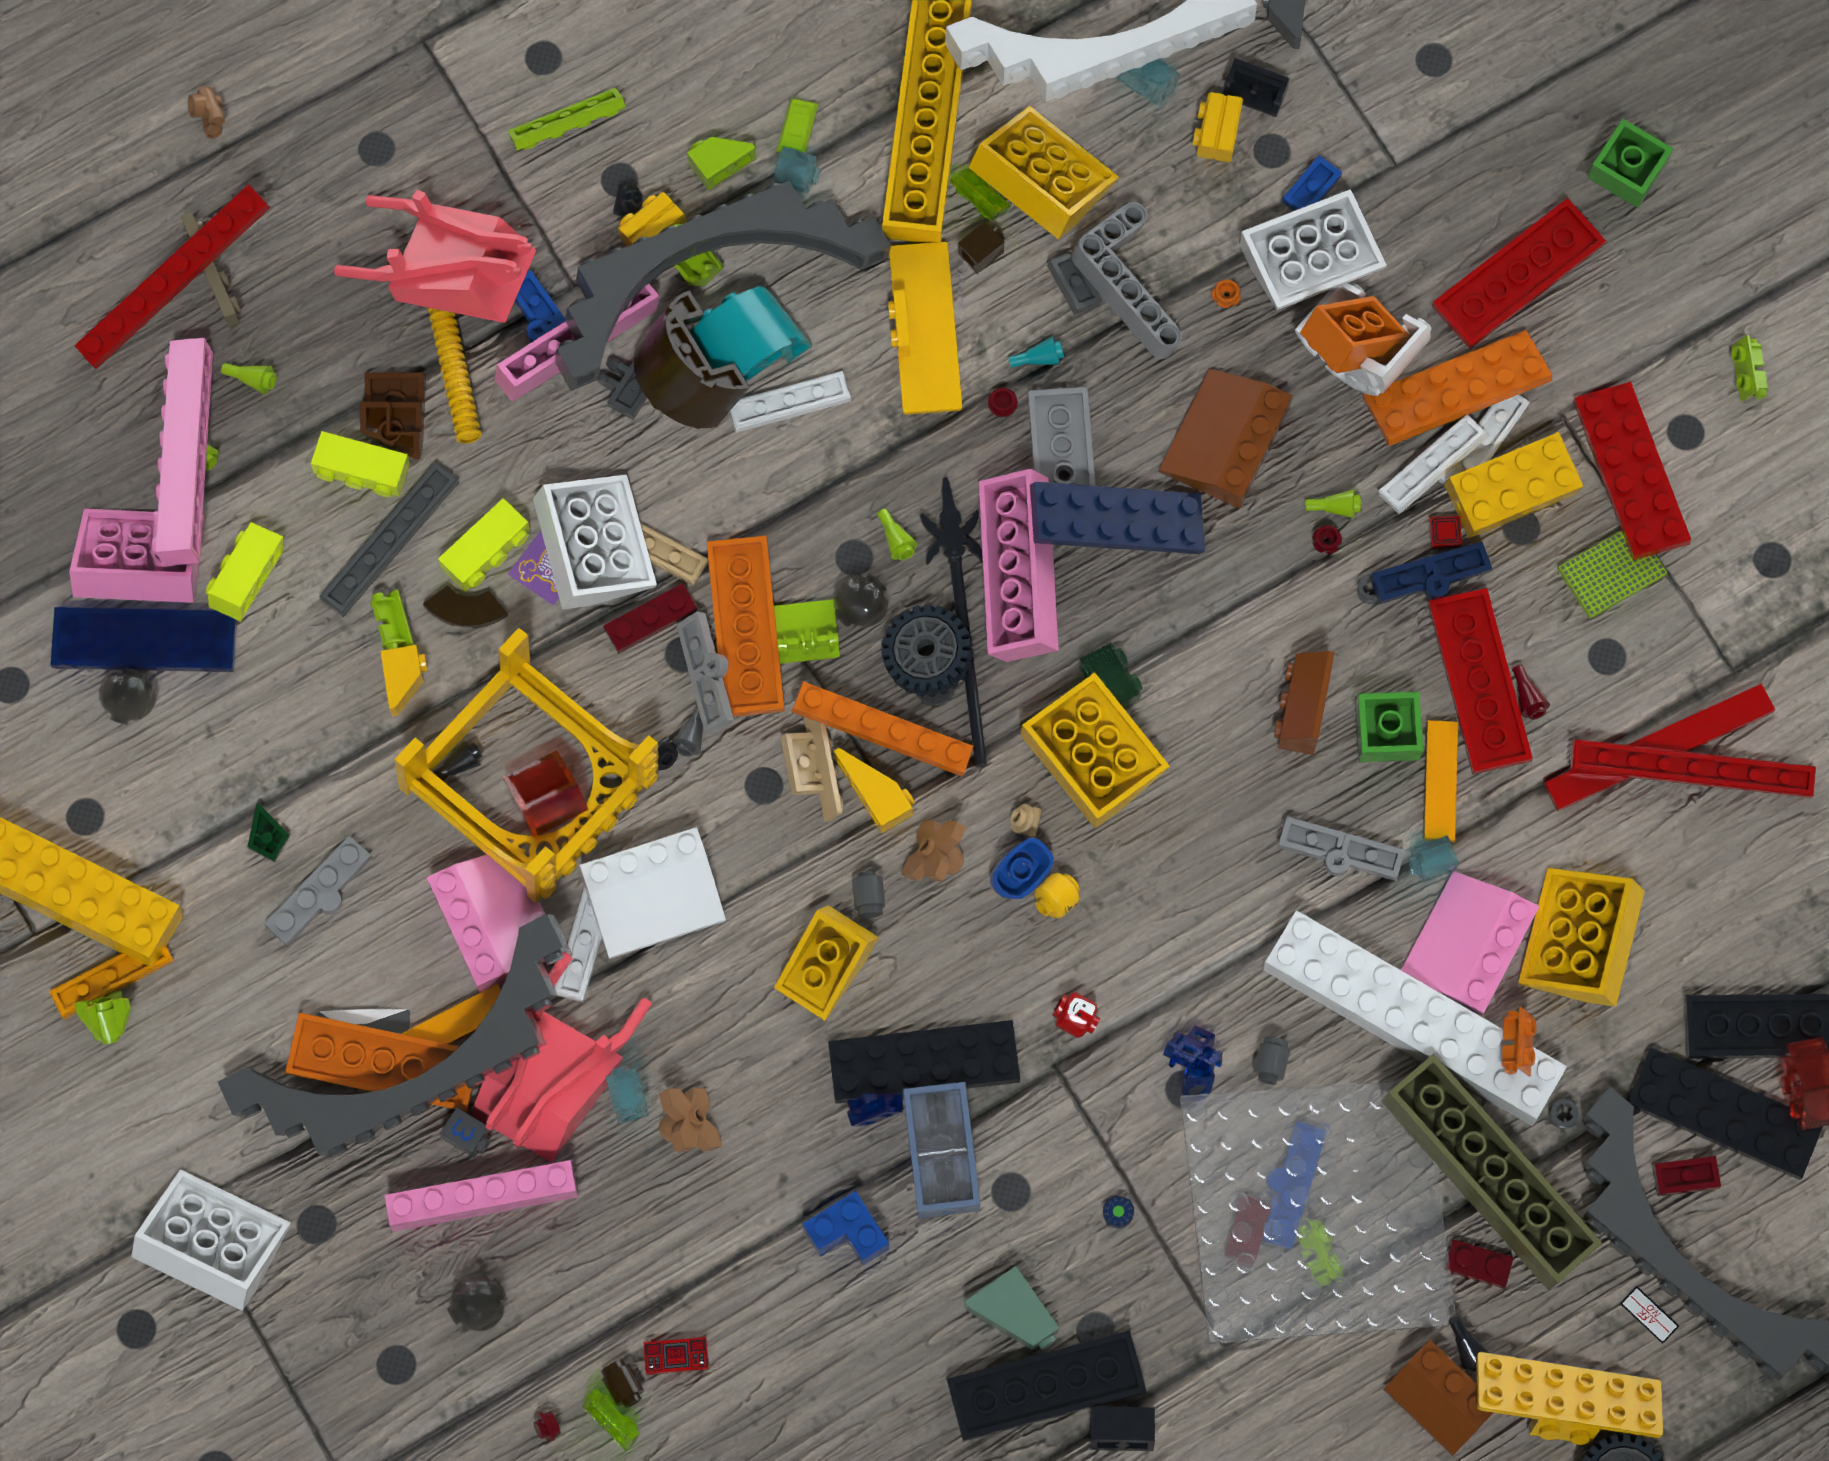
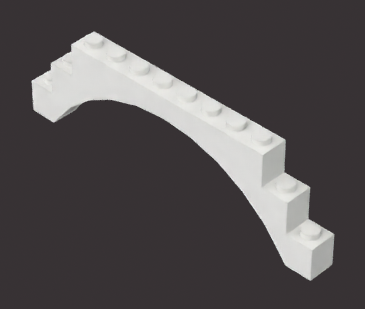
M1187 0L1169 14L1142 27L1110 36L1084 39L1041 38L1011 32L975 17H970L946 26L945 45L960 70L976 67L988 61L1003 86L1013 82H1020L1030 76L1043 99L1047 102L1055 98H1062L1078 89L1091 87L1094 83L1107 78H1115L1119 74L1133 68H1141L1159 58H1167L1180 50L1193 48L1206 40L1219 38L1235 29L1245 28L1255 22L1257 3L1255 0Z

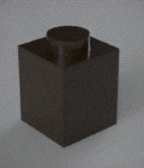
M984 221L958 242V254L976 274H979L1004 253L1005 238L999 229L995 226L991 228Z

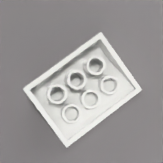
M1351 189L1241 232L1240 247L1251 271L1276 310L1387 267Z
M627 475L545 484L534 496L533 501L562 610L595 605L657 586Z
M697 827L580 865V877L609 959L726 921Z
M180 1169L135 1234L131 1257L243 1311L258 1289L290 1228L291 1222Z

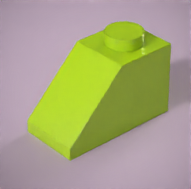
M716 137L696 142L687 152L688 164L708 191L757 159L756 147L753 143Z

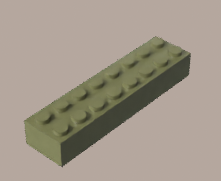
M1434 1053L1390 1090L1381 1100L1383 1105L1548 1291L1602 1244L1599 1238Z

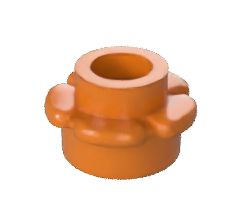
M1222 280L1212 290V298L1222 308H1229L1231 305L1235 306L1241 299L1239 294L1240 287L1232 280ZM1225 292L1229 293L1228 297L1224 296Z

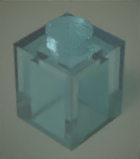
M783 146L774 171L775 183L782 184L790 180L795 190L808 194L811 185H817L821 173V168L817 166V156Z
M1448 835L1414 847L1410 855L1411 858L1408 859L1413 875H1419L1422 883L1456 871L1459 865Z

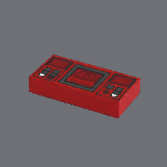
M706 1337L643 1342L646 1375L709 1370Z

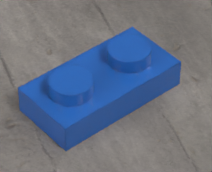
M1319 155L1283 197L1282 203L1296 211L1321 201L1341 178L1342 172Z

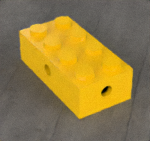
M1559 432L1450 476L1444 484L1456 513L1460 516L1461 524L1468 539L1572 497L1583 488L1581 479Z

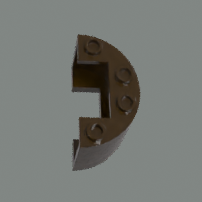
M690 290L678 295L670 303L637 345L634 353V372L642 391L656 410L686 426L696 429L714 428L719 425L747 392L749 386L735 363L716 369L710 367L685 326L700 321L704 316Z

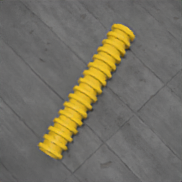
M427 308L428 313L431 314L429 319L432 322L431 328L434 331L435 346L438 348L439 364L442 365L440 368L441 373L444 374L442 379L445 382L446 397L449 399L448 406L451 408L452 424L455 425L453 429L454 433L457 434L455 436L456 441L462 444L473 443L482 437V432L479 430L478 414L475 413L474 397L471 396L473 392L472 388L469 387L471 385L470 379H468L469 374L465 370L467 364L464 362L465 355L462 353L461 338L458 336L457 320L454 319L456 315L452 312Z

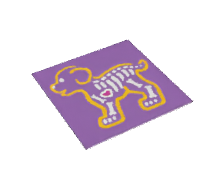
M540 530L507 575L554 606L559 599L542 531Z

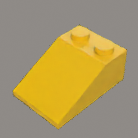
M829 905L820 908L815 912L774 989L821 1019L827 1020L867 961L879 937Z

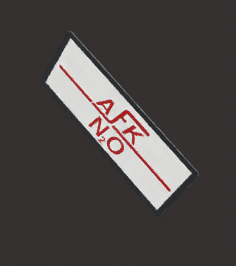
M1637 1286L1620 1303L1662 1344L1679 1328V1325Z

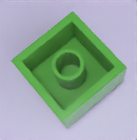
M1622 119L1593 163L1588 179L1639 208L1668 164L1674 148Z
M1420 692L1358 694L1355 709L1359 763L1420 760L1423 753Z

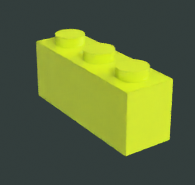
M321 431L310 463L314 474L324 481L333 482L334 479L345 482V485L354 489L360 490L362 487L373 489L374 493L383 497H390L391 495L400 497L410 467L407 454Z
M502 498L438 558L440 568L463 591L466 592L471 587H478L484 581L485 574L492 567H499L506 560L507 553L513 547L518 548L529 538L528 533L531 532L528 521Z
M250 522L245 532L240 531L235 540V549L231 555L227 554L224 557L217 578L213 577L206 588L209 608L238 621L243 620L284 552L283 536Z

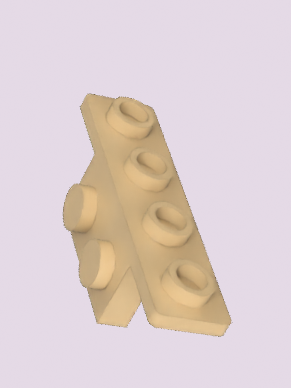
M804 717L807 733H786L781 737L791 795L819 794L824 822H831L842 814L843 799L839 794L837 785V769L833 765L831 755L832 742L827 734L826 725Z

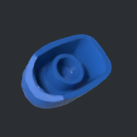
M1032 837L1023 840L997 862L990 874L991 887L1003 898H1024L1042 882L1054 864L1053 854L1039 839Z

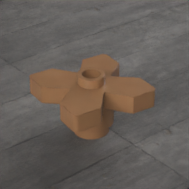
M924 820L916 836L919 843L918 850L907 858L901 875L914 881H920L923 876L932 881H944L946 874H956L964 863V855L956 845L960 843L966 826L958 821L947 820L941 825L934 820Z
M679 1088L667 1089L659 1093L663 1111L666 1113L659 1122V1130L666 1141L673 1143L676 1152H687L696 1148V1146L701 1151H713L722 1146L718 1129L706 1119V1114L711 1105L705 1088H693L685 1092V1094Z

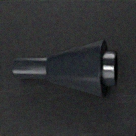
M464 740L444 762V765L433 773L441 780H444L450 775L453 776L481 766L479 759L483 755L474 742L468 744Z
M1459 1315L1453 1316L1448 1322L1456 1335L1461 1367L1465 1370L1477 1371L1476 1357L1478 1353L1490 1352L1467 1331Z

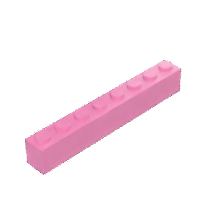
M205 338L170 341L169 353L165 354V365L168 375L163 381L166 404L162 405L161 408L164 431H160L159 435L162 457L158 458V471L161 476L160 483L156 485V497L159 504L158 510L154 512V523L157 533L156 537L152 539L153 553L158 555L164 566L200 562L213 351Z

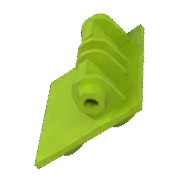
M834 599L774 606L780 664L840 658Z

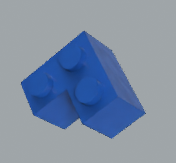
M856 1191L802 1223L803 1231L819 1256L847 1240L862 1266L889 1250V1242Z

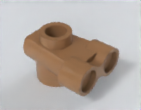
M201 87L198 89L197 94H190L188 96V111L191 118H202L206 137L214 139L221 135L220 126L225 122L222 112V100L220 95H214L211 87Z

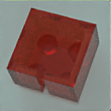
M557 750L502 777L515 807L533 837L589 810L577 781Z
M1819 1037L1786 1044V1056L1781 1059L1784 1076L1780 1077V1085L1783 1094H1788L1791 1100L1789 1101V1108L1792 1118L1798 1119L1802 1130L1829 1125V1051L1824 1038Z

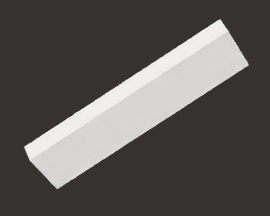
M843 371L742 398L730 410L736 433L847 403L851 401Z
M1516 395L1491 405L1478 424L1487 432L1488 438L1446 473L1439 482L1445 484L1450 476L1489 461L1524 413L1530 401L1521 395Z
M1466 414L1378 491L1379 496L1398 514L1402 513L1488 438L1487 432Z
M585 888L568 941L570 949L565 951L573 960L555 985L558 996L583 1003L602 941Z

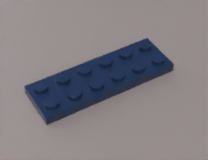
M1033 482L1030 485L1034 543L1201 554L1205 551L1201 494Z

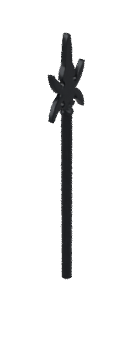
M944 477L941 489L942 512L939 516V525L943 527V530H938L936 523L929 520L923 513L920 515L925 529L932 536L938 538L928 550L926 565H929L932 559L940 552L939 548L941 546L945 547L946 551L943 554L949 558L948 563L951 570L956 616L965 625L971 637L962 571L963 559L961 556L966 551L962 549V545H966L968 551L983 562L982 550L979 545L966 537L975 528L979 518V511L976 510L965 523V528L961 529L959 527V524L962 523L960 513L955 508L948 478ZM973 657L971 658V668L966 671L967 676L964 681L972 744L974 746L975 767L987 766Z

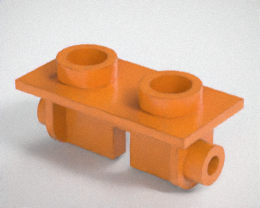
M1519 1007V1012L1508 1011L1507 1016L1504 1017L1503 1040L1514 1041V1045H1503L1501 1066L1505 1068L1504 1073L1517 1074V1069H1519L1527 1076H1531V1066L1535 1064V1052L1532 1048V1043L1537 1026L1534 1016L1523 1007Z

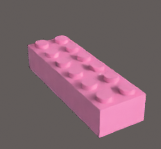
M1032 469L979 481L988 655L1005 662L1059 651L1053 544H1039L1033 541L1030 485L1033 482L1049 483V478Z

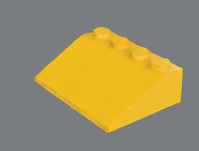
M1030 105L981 142L968 167L1058 240L1076 226L1119 178L1118 175Z
M1095 672L1022 725L1020 736L1095 829L1122 810L1170 768V765Z
M1547 868L1538 903L1540 907L1535 915L1518 983L1526 987L1586 1003L1616 1007L1645 891L1632 878Z

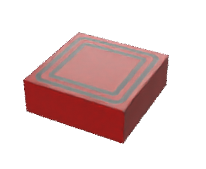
M1460 516L1430 517L1431 549L1462 547Z

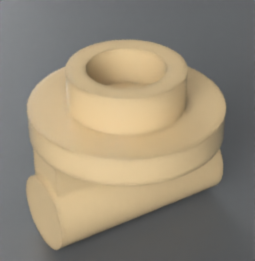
M1028 804L1020 805L1011 814L1012 830L1023 835L1025 838H1036L1042 809Z

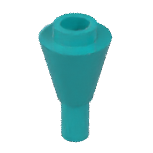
M1054 336L1028 349L1027 352L1009 356L1008 358L1011 368L1029 363L1030 365H1061L1060 359L1065 358L1061 340L1055 341Z

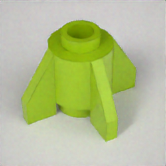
M121 990L115 991L107 995V997L74 1003L78 1017L93 1034L94 1040L101 1041L103 1045L118 1042L120 1040L119 1036L125 1033L131 1007L129 999L122 997Z

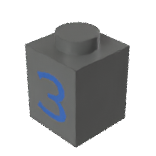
M457 1107L440 1133L444 1141L473 1158L476 1157L478 1152L484 1153L492 1139L489 1136L491 1131L485 1129L486 1125Z

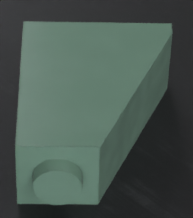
M1017 1266L964 1301V1307L969 1313L1032 1351L1037 1347L1044 1350L1057 1340L1055 1335L1059 1333V1327Z

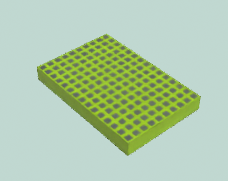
M1622 531L1562 564L1557 569L1589 619L1667 575V571L1656 555L1633 561Z

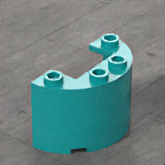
M761 286L740 294L736 292L730 293L716 309L704 311V316L690 331L691 336L712 369L735 363L746 382L781 357L787 363H790L812 347V344L771 292Z

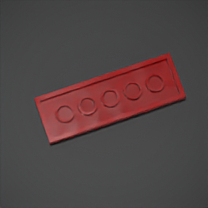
M1567 198L1434 300L1432 307L1465 345L1471 349L1602 248L1606 240Z
M1627 382L1574 397L1575 409L1632 560H1638L1690 545V534L1632 383Z
M1488 588L1429 600L1428 608L1472 775L1532 762L1533 757Z

